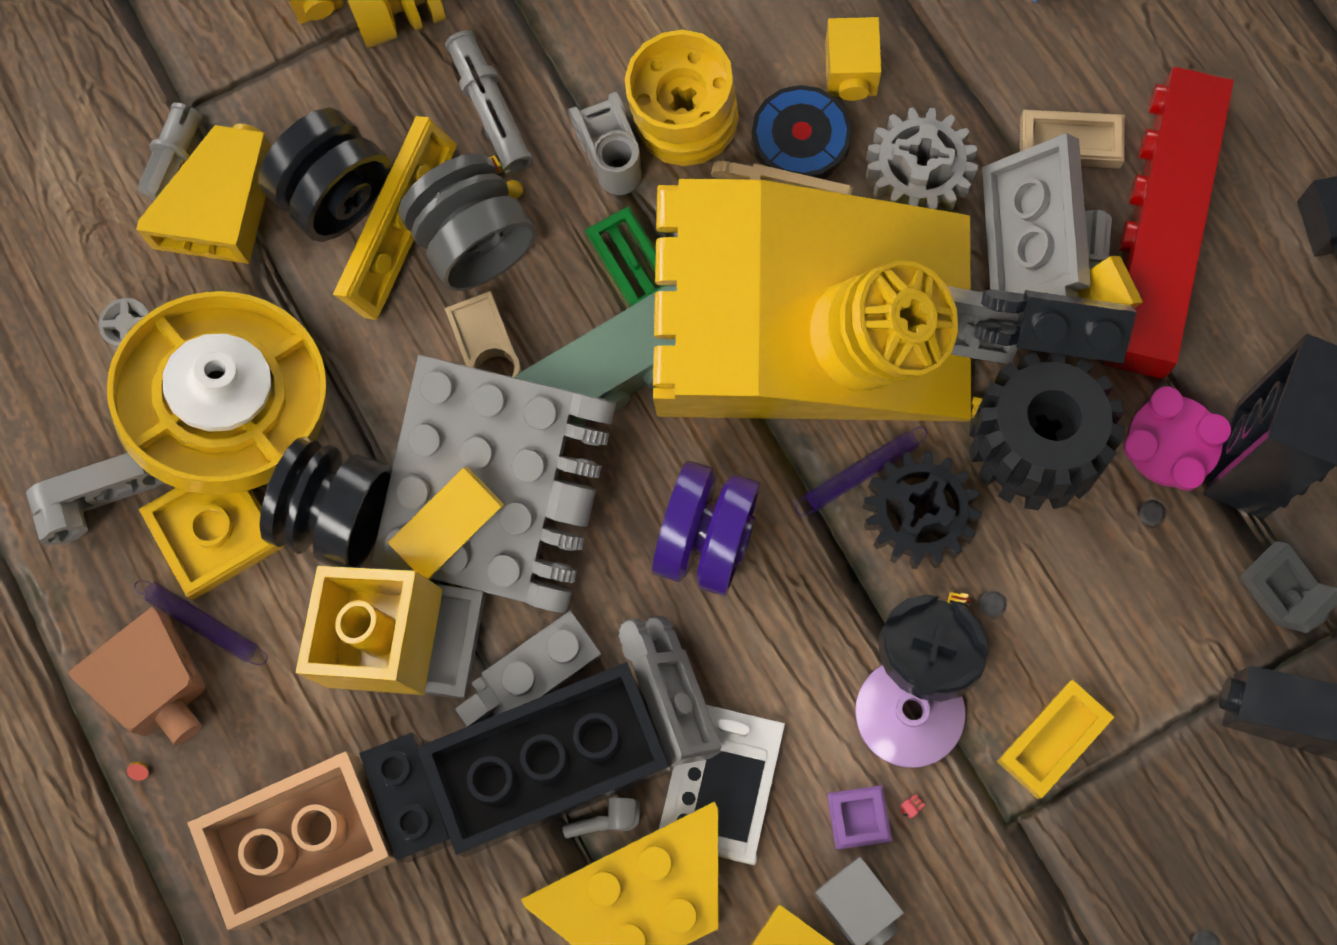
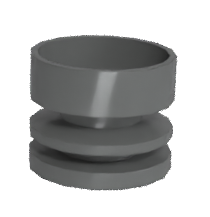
M481 153L461 155L447 160L428 171L410 187L401 199L398 209L402 222L407 230L411 231L417 245L427 249L426 257L445 288L455 292L475 288L506 272L526 254L537 236L534 223L519 201L508 196L507 183L503 177L498 176L496 167L491 159Z

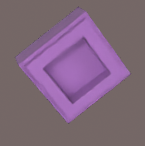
M882 785L826 794L835 850L892 842Z

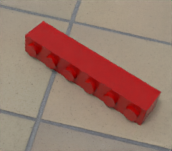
M1173 66L1163 85L1156 83L1153 88L1147 111L1148 114L1155 115L1153 128H1146L1138 152V159L1146 160L1143 175L1136 174L1128 199V204L1136 206L1133 221L1127 220L1125 222L1118 246L1119 251L1126 252L1124 265L1143 303L1134 308L1137 313L1124 363L1103 360L1102 365L1165 379L1178 362L1234 84L1233 79Z

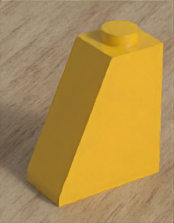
M235 124L233 128L215 125L138 220L136 230L148 245L155 250L249 264L266 195L258 185L259 169L267 152L272 147L265 133L247 124Z

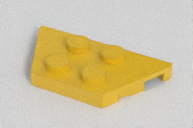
M712 802L522 898L521 901L524 907L571 945H687L719 928V809L716 802Z

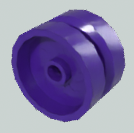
M687 460L680 471L665 513L654 554L652 574L680 582L689 573L698 552L701 553L696 575L699 589L726 597L737 566L743 562L756 519L753 513L761 482L734 474L724 483L717 504L712 503L717 482L714 468Z

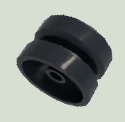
M329 107L315 110L300 118L279 136L267 152L259 169L258 185L262 192L280 210L289 212L294 224L311 240L325 242L349 231L370 213L391 171L392 163L389 157L371 140L362 138L358 127L341 111Z

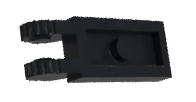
M991 289L983 292L981 301L983 307L997 312L1020 313L1017 326L995 322H979L976 324L974 337L985 343H995L1003 346L1015 345L1016 348L1124 363L1137 312L1133 306L1029 290H1025L1024 294Z

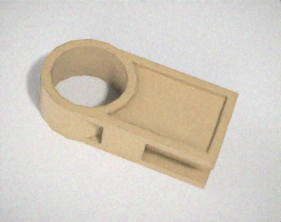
M491 291L445 308L466 366L479 368L487 359L499 356L507 358L514 364L512 377L522 372L519 359L513 350Z

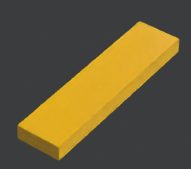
M415 117L333 293L334 296L366 319L378 320L414 241L411 231L407 230L398 213L401 199L410 187L428 171L450 160L457 147V144L429 117Z

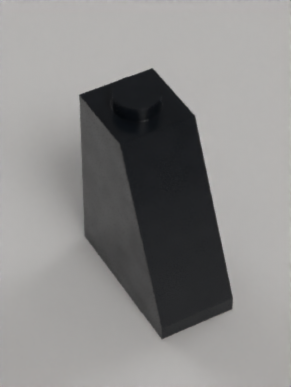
M1249 666L1235 673L1233 678H1227L1219 700L1220 709L1225 710L1222 726L1337 761V684Z

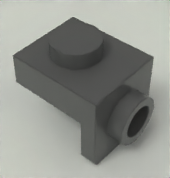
M1275 541L1239 577L1273 624L1308 633L1313 628L1323 624L1328 619L1330 611L1337 605V588L1318 583L1289 543Z

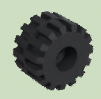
M1037 352L1024 355L1017 368L1012 363H1008L999 371L994 383L990 382L971 422L969 436L974 437V440L969 448L972 463L984 461V465L978 474L983 483L988 486L996 480L1003 487L998 497L1008 503L1012 502L1015 495L1025 497V509L1039 510L1046 499H1049L1053 509L1067 506L1074 495L1080 499L1092 488L1117 454L1115 450L1123 441L1125 427L1117 425L1124 414L1121 399L1108 400L1107 396L1114 386L1105 375L1097 381L1088 375L1093 365L1081 358L1074 367L1065 364L1066 355L1050 353L1046 362L1040 361Z

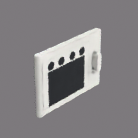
M706 705L722 747L720 749L721 752L707 760L673 767L659 829L712 802H716L719 809V857L755 865L758 859L756 851L785 723Z

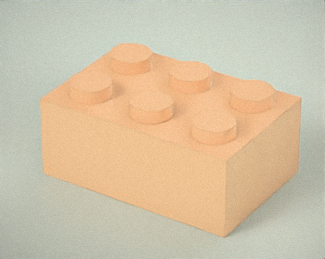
M347 751L188 822L227 930H247L396 861L360 757Z

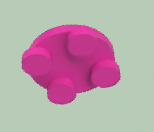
M1161 387L1153 393L1149 402L1131 420L1127 431V438L1123 444V450L1137 470L1150 481L1166 487H1177L1184 491H1191L1200 486L1205 477L1217 465L1222 452V444L1230 437L1231 426L1225 417L1219 414H1211L1200 403L1187 397H1182L1178 390L1172 387Z

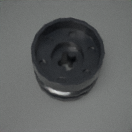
M306 436L297 438L284 452L268 484L261 508L259 524L261 538L266 543L277 547L286 545L291 552L296 554L307 551L312 545L314 558L321 563L333 567L360 568L368 558L377 540L392 469L386 464L357 454L350 456L342 464V454L337 447L331 445L322 447L317 440Z

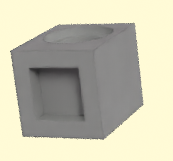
M861 857L856 858L812 893L851 945H865L866 943L868 945H883L899 931L893 921L904 912Z

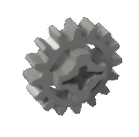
M914 107L908 109L906 121L902 122L894 114L889 116L888 130L877 127L873 138L875 144L868 146L866 160L871 162L867 167L866 178L867 180H878L873 193L875 197L884 196L888 193L891 196L890 202L937 210V205L941 204L946 210H953L957 200L956 196L965 198L968 195L971 186L969 181L974 180L978 165L972 163L978 151L977 146L964 145L967 142L970 131L964 128L955 132L952 129L955 117L951 114L942 122L936 120L935 108L928 110L926 118H919ZM917 160L926 161L925 166L918 165ZM935 185H939V187L931 189Z

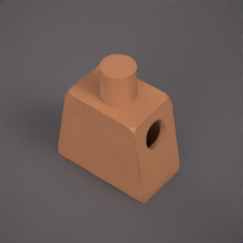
M153 606L67 672L83 690L124 728L132 733L145 737L161 727L172 744L178 746L191 739L202 727L187 705L206 689L205 683L173 620L169 615Z

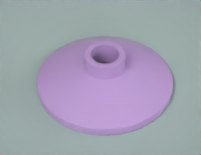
M882 665L869 675L859 691L855 708L856 723L865 744L879 758L899 767L918 768L941 760L955 747L961 737L965 724V705L962 696L943 702L919 699L900 689L887 675ZM913 700L921 705L922 716L920 719L910 720L905 717L902 707L906 701Z

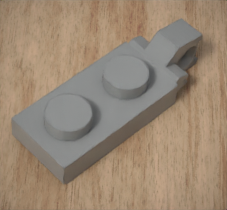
M568 611L481 673L482 676L472 682L477 693L455 710L465 726L468 727L493 715L495 716L554 692L599 660L602 655L572 612Z

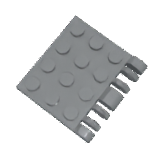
M418 355L372 563L396 570L414 571L387 542L463 467L468 466L505 506L440 568L431 579L522 601L537 608L567 613L572 590L560 585L536 580L534 576L536 574L541 577L572 583L575 582L577 569L565 563L539 559L542 542L565 550H582L585 538L578 534L547 527L546 524L548 518L571 525L588 526L596 489L557 479L560 469L574 474L599 478L601 465L589 459H576L564 456L563 451L567 436L594 446L607 445L608 432L570 423L573 415L596 422L612 424L616 402L425 355Z

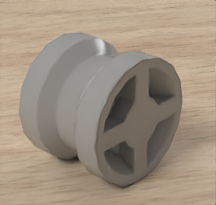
M121 298L114 300L100 314L98 323L100 334L109 345L117 350L119 344L131 328L150 312L141 302L135 299Z

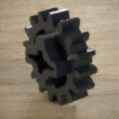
M930 451L925 452L920 463H914L909 452L903 453L901 468L898 469L894 464L887 461L881 470L886 480L872 477L868 488L877 496L865 497L862 509L874 512L875 515L865 520L864 528L871 531L879 530L880 534L873 545L876 549L882 548L887 544L894 548L890 561L896 563L905 554L910 556L911 569H917L923 557H928L931 565L937 568L943 562L942 552L945 551L950 557L956 559L962 552L957 540L970 543L976 533L966 524L977 523L981 518V511L969 508V505L975 502L980 494L978 490H965L963 488L964 483L969 477L967 471L960 472L955 476L949 472L953 459L947 457L940 466L933 464V457ZM912 478L927 479L926 482L908 485L903 482ZM944 488L951 495L956 510L947 505L943 492ZM927 494H931L932 497L928 503L930 507L927 514L924 515L923 519L918 520L915 527H911L910 524L914 518L913 512L915 507L919 505L920 501L923 502ZM886 505L889 511L896 514L900 527L898 533L889 522ZM930 534L938 538L944 536V538L935 542H915L916 538Z

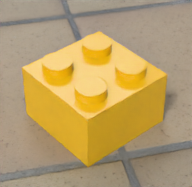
M317 566L296 673L326 688L424 695L443 589L417 571Z

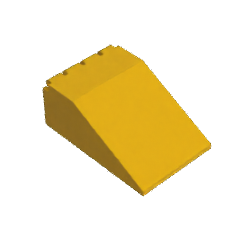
M679 179V185H658L656 230L665 233H678V237L656 239L655 284L677 286V291H659L655 293L654 337L658 339H676L675 346L660 345L654 347L653 386L660 388H653V401L658 417L905 421L971 420V358L950 355L940 368L922 376L910 378L902 382L897 381L888 386L870 391L850 390L833 381L819 365L810 343V318L816 301L830 286L897 259L921 263L935 271L946 286L971 290L970 215L766 180Z

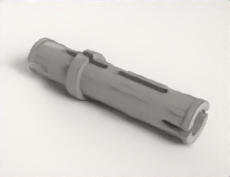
M463 30L453 34L446 40L445 47L451 54L461 76L459 86L463 94L471 98L484 125V129L499 156L504 172L506 174H515L525 170L533 163L534 159L528 151L513 115L497 85L499 76L496 69L487 64L476 42L473 31ZM473 67H475V70L485 88V93L482 92L474 76V73L472 71ZM494 110L496 111V114L507 135L505 138L503 137L499 129V126L492 114Z

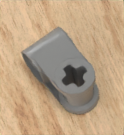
M612 92L608 94V100L579 110L576 106L568 109L578 141L583 151L587 153L602 188L614 195H624L635 190L642 178L639 147L618 93ZM622 159L628 161L622 167L608 166L614 160Z

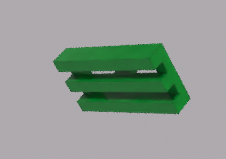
M628 206L585 229V235L630 308L665 286L662 285L654 289L617 228L622 223L626 225L655 272L656 249ZM607 232L643 291L644 296L637 297L600 235Z

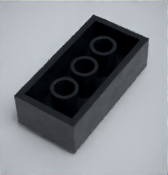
M1306 334L1238 401L1230 421V437L1222 444L1220 459L1211 471L1203 492L1204 496L1260 519H1265L1278 508L1285 509L1291 499L1297 494L1303 496L1312 483L1315 481L1322 482L1329 471L1337 466V345Z
M627 662L417 747L455 854L462 857H468L671 773Z

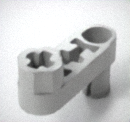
M125 453L39 482L30 487L26 495L40 544L45 546L63 545L80 539L83 534L88 532L83 512L154 489L165 483L150 475L134 461L129 453Z

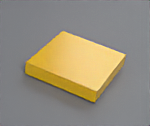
M174 488L139 509L186 597L192 601L285 547V545L277 547L268 544L261 538L259 524L262 505L253 489L232 494L216 495Z

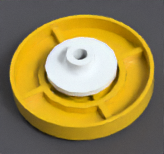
M225 291L203 292L167 302L144 316L131 328L113 356L108 372L107 399L118 437L124 448L134 461L150 475L166 484L189 492L216 495L232 494L269 483L279 460L286 449L297 438L306 436L316 440L326 413V376L322 357L313 338L285 310L273 303L248 294Z

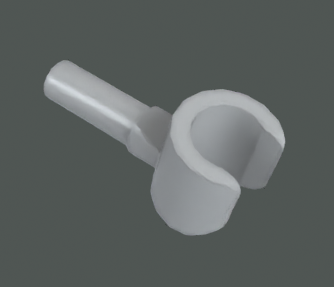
M609 798L608 816H597L563 825L565 838H570L599 830H633L639 824L640 802L632 798Z

